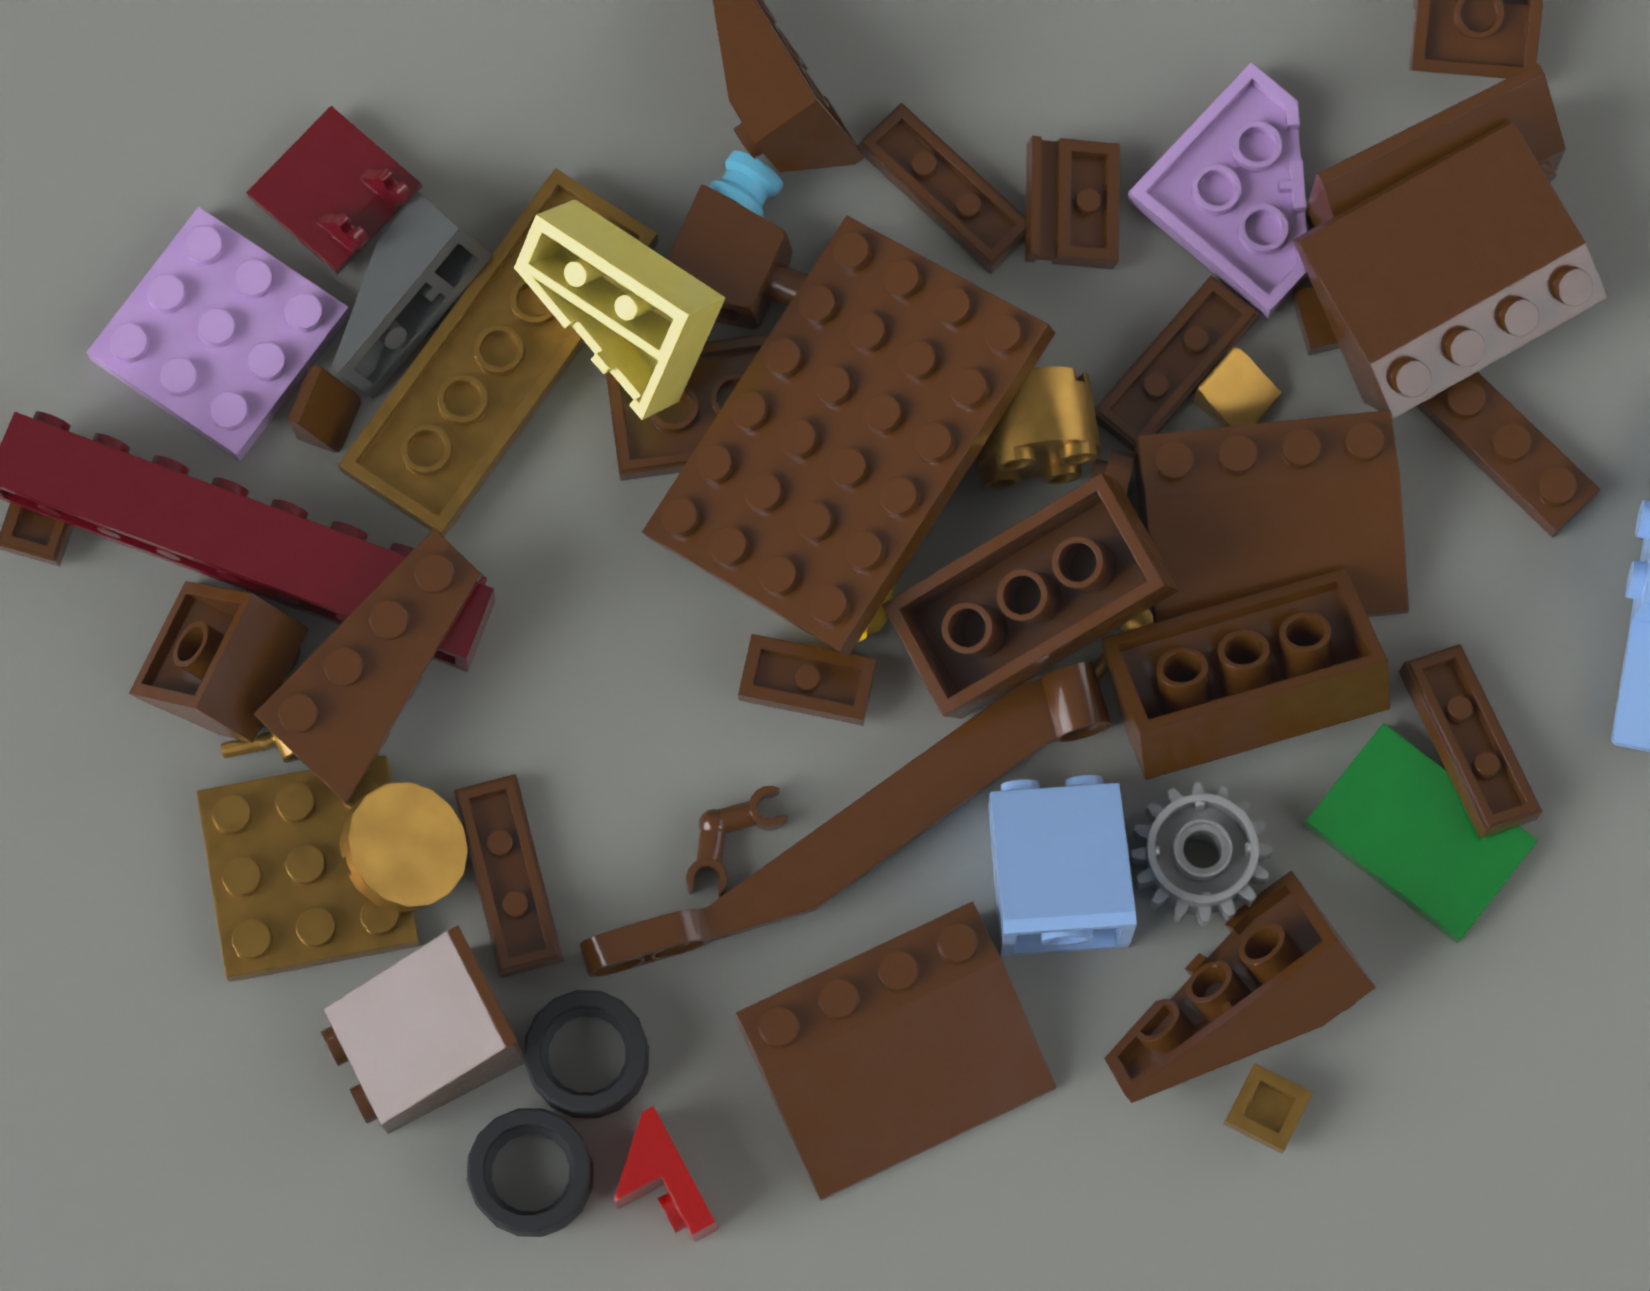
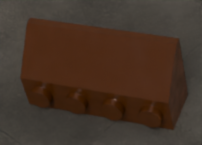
M1539 63L1317 173L1305 212L1306 221L1310 228L1313 229L1507 120L1515 123L1549 182H1551L1557 176L1555 171L1559 166L1566 147L1545 73Z
M1345 568L1101 638L1126 734L1145 781L1390 709L1388 659Z

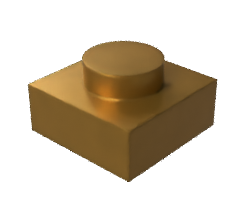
M1254 1063L1224 1125L1283 1154L1313 1092Z

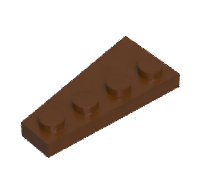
M434 528L272 694L254 715L345 804L349 805L360 787L361 780L374 758L381 751L390 735L389 732L406 703L416 691L428 665L438 648L442 646L483 575Z

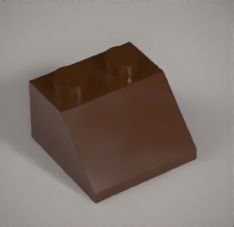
M185 581L129 694L218 735L253 743L259 730L265 726L254 713L282 685L286 675L297 664L301 652L300 647L309 628L253 593Z

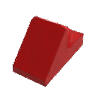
M652 1106L641 1113L614 1197V1203L617 1209L665 1185L668 1193L657 1199L675 1233L688 1228L694 1242L718 1230L656 1109Z

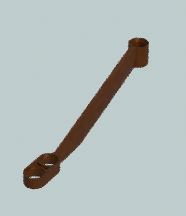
M1092 662L1067 665L1048 672L1039 679L1017 685L709 906L668 913L613 929L581 942L580 948L588 976L600 977L622 972L692 951L722 938L816 911L1047 744L1057 741L1070 742L1083 739L1109 728L1112 722Z

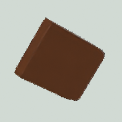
M313 364L312 368L309 367L288 419L298 440L336 453L343 448L361 405V399L356 392L324 368Z

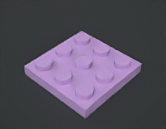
M198 207L86 353L95 364L240 462L306 376L309 367L312 368L313 364H315L349 319L351 313L348 306Z

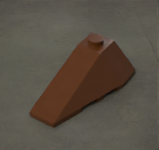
M713 0L728 99L742 122L733 129L748 153L754 159L764 154L780 173L856 165L863 160L865 156L829 99L822 95L806 72L808 67L776 25L777 21L763 0Z
M1292 870L1259 893L1250 907L1247 905L1241 906L1235 912L1234 918L1225 923V926L1231 933L1208 958L1198 953L1185 968L1191 977L1170 1000L1155 1001L1104 1058L1124 1095L1131 1103L1320 1028L1343 1011L1351 1008L1358 1000L1376 988L1352 951Z

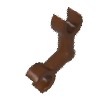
M764 786L755 791L750 801L721 809H710L701 815L699 819L700 835L697 859L689 867L686 875V886L690 895L693 894L696 875L703 870H710L717 874L719 878L718 897L720 898L724 895L728 885L727 872L722 865L726 833L755 825L759 829L772 831L781 828L788 821L787 815L768 819L760 815L757 810L758 804L762 800L779 795L780 788Z

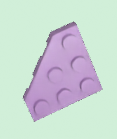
M1251 62L1128 192L1127 201L1268 319L1308 276L1293 241L1307 232L1305 216L1306 196L1303 160H1301L1298 100Z

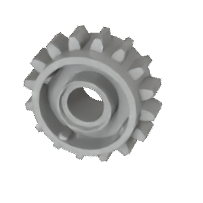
M1195 782L1191 795L1183 797L1173 787L1168 790L1166 796L1167 806L1165 808L1153 802L1147 806L1145 813L1153 823L1152 826L1146 824H1136L1132 836L1145 844V847L1131 850L1129 855L1130 863L1144 866V871L1136 877L1135 885L1137 889L1151 887L1155 894L1150 906L1154 910L1164 904L1174 909V922L1180 923L1187 913L1196 915L1200 927L1207 926L1211 913L1218 911L1226 921H1230L1235 915L1234 902L1236 900L1250 907L1257 897L1253 889L1248 885L1249 882L1265 885L1268 879L1269 872L1257 865L1258 861L1269 859L1273 852L1271 845L1259 843L1258 837L1265 831L1267 825L1264 820L1251 822L1247 816L1251 805L1248 799L1239 802L1237 805L1228 800V787L1221 786L1216 795L1205 793L1202 783ZM1192 841H1205L1215 849L1218 862L1209 868H1197L1186 860L1183 847Z

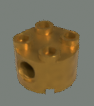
M1065 366L1035 367L1032 369L975 458L976 472L982 475L986 489H1006L1020 484L1021 479L1044 476L1045 483L1052 485L1073 482L1082 477L1081 465L1095 460L1100 455L1101 449L1089 375L1083 371L1082 375L1076 377L1075 368Z

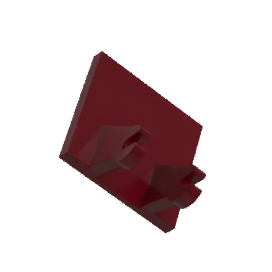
M330 106L246 194L248 198L338 275L422 188V184L335 108Z

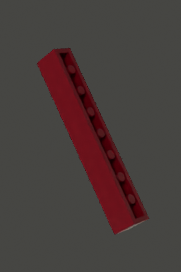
M36 411L33 418L14 412L0 445V500L64 522L70 526L339 625L414 550L412 547L399 543H393L389 550L367 542L368 535L364 531L347 523L333 521L329 528L307 519L309 514L306 510L284 500L273 499L271 506L247 497L249 491L245 487L224 478L214 477L210 484L188 476L189 468L171 458L155 455L152 462L131 455L129 454L130 447L127 444L111 436L95 433L92 440L69 432L71 425L66 421L45 412ZM485 576L481 577L442 646L435 653L433 660L468 672L495 604L494 588L485 585L487 582Z

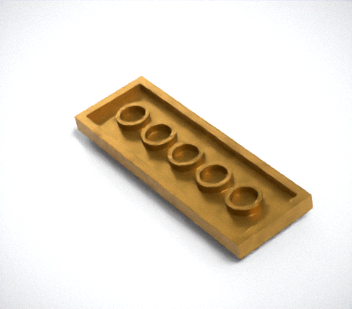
M556 168L492 253L493 257L470 283L338 464L342 473L428 530L432 531L435 528L444 538L585 344V341L572 326L564 328L514 269L536 214L576 199L652 250L659 242L658 233Z

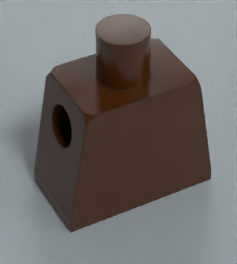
M702 184L667 260L725 297L715 322L748 329H757L762 325L772 301L788 306L808 275L788 267L792 257V248L788 235L782 228Z

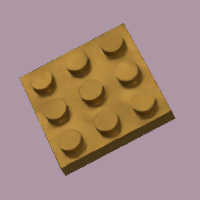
M386 755L374 758L349 805L345 804L310 769L196 791L225 975L229 982L421 946L415 911L396 912L377 906L356 889L348 876L352 872L347 865L346 857L342 859L339 842L343 822L355 803L384 784L393 783L390 764Z

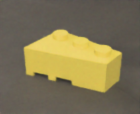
M576 199L536 214L514 266V269L564 328L572 326L595 353L591 360L603 374L611 372L632 397L633 401L629 406L641 420L680 401L724 303V296Z

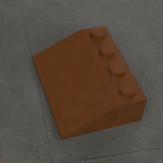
M1510 120L1503 122L1293 240L1363 402L1378 411L1391 410L1393 419L1608 298L1585 240L1517 126Z
M1391 410L1141 435L1137 437L1134 451L1136 455L1134 469L1141 522L1180 589L1177 593L1152 607L1155 623L1343 568L1346 569L1368 617L1409 612L1400 469Z
M973 901L735 1013L741 1034L820 1201L1056 1089L1054 1080L1004 964Z

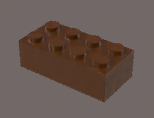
M1100 473L883 603L882 606L942 716L963 719L1009 692L1017 685L1026 682L1180 591L1119 481Z

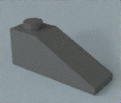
M418 192L378 239L332 368L343 378L374 399L493 257V254Z

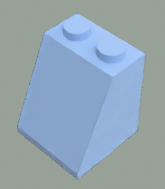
M1082 775L1066 779V787L1040 788L1039 781L1023 779L1002 783L1001 791L990 792L988 811L1000 957L1129 948L1137 926L1120 783L1104 784V777Z

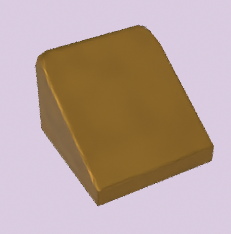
M1235 345L1197 388L1193 403L1223 427L1257 424L1281 397L1282 393L1253 360Z

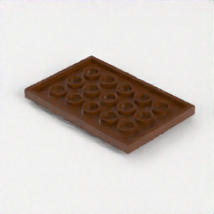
M846 215L642 533L653 542L848 657L1054 337L1055 332L1048 323Z

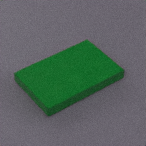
M1382 723L1303 824V826L1457 944L1538 841L1520 826L1479 839L1447 771L1384 723Z

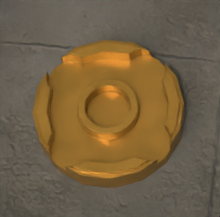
M411 782L384 784L359 799L344 819L339 842L342 859L346 857L347 865L352 872L348 876L356 889L375 905L396 912L415 911L418 908H426L450 894L464 874L468 854L464 827L452 806L432 789Z

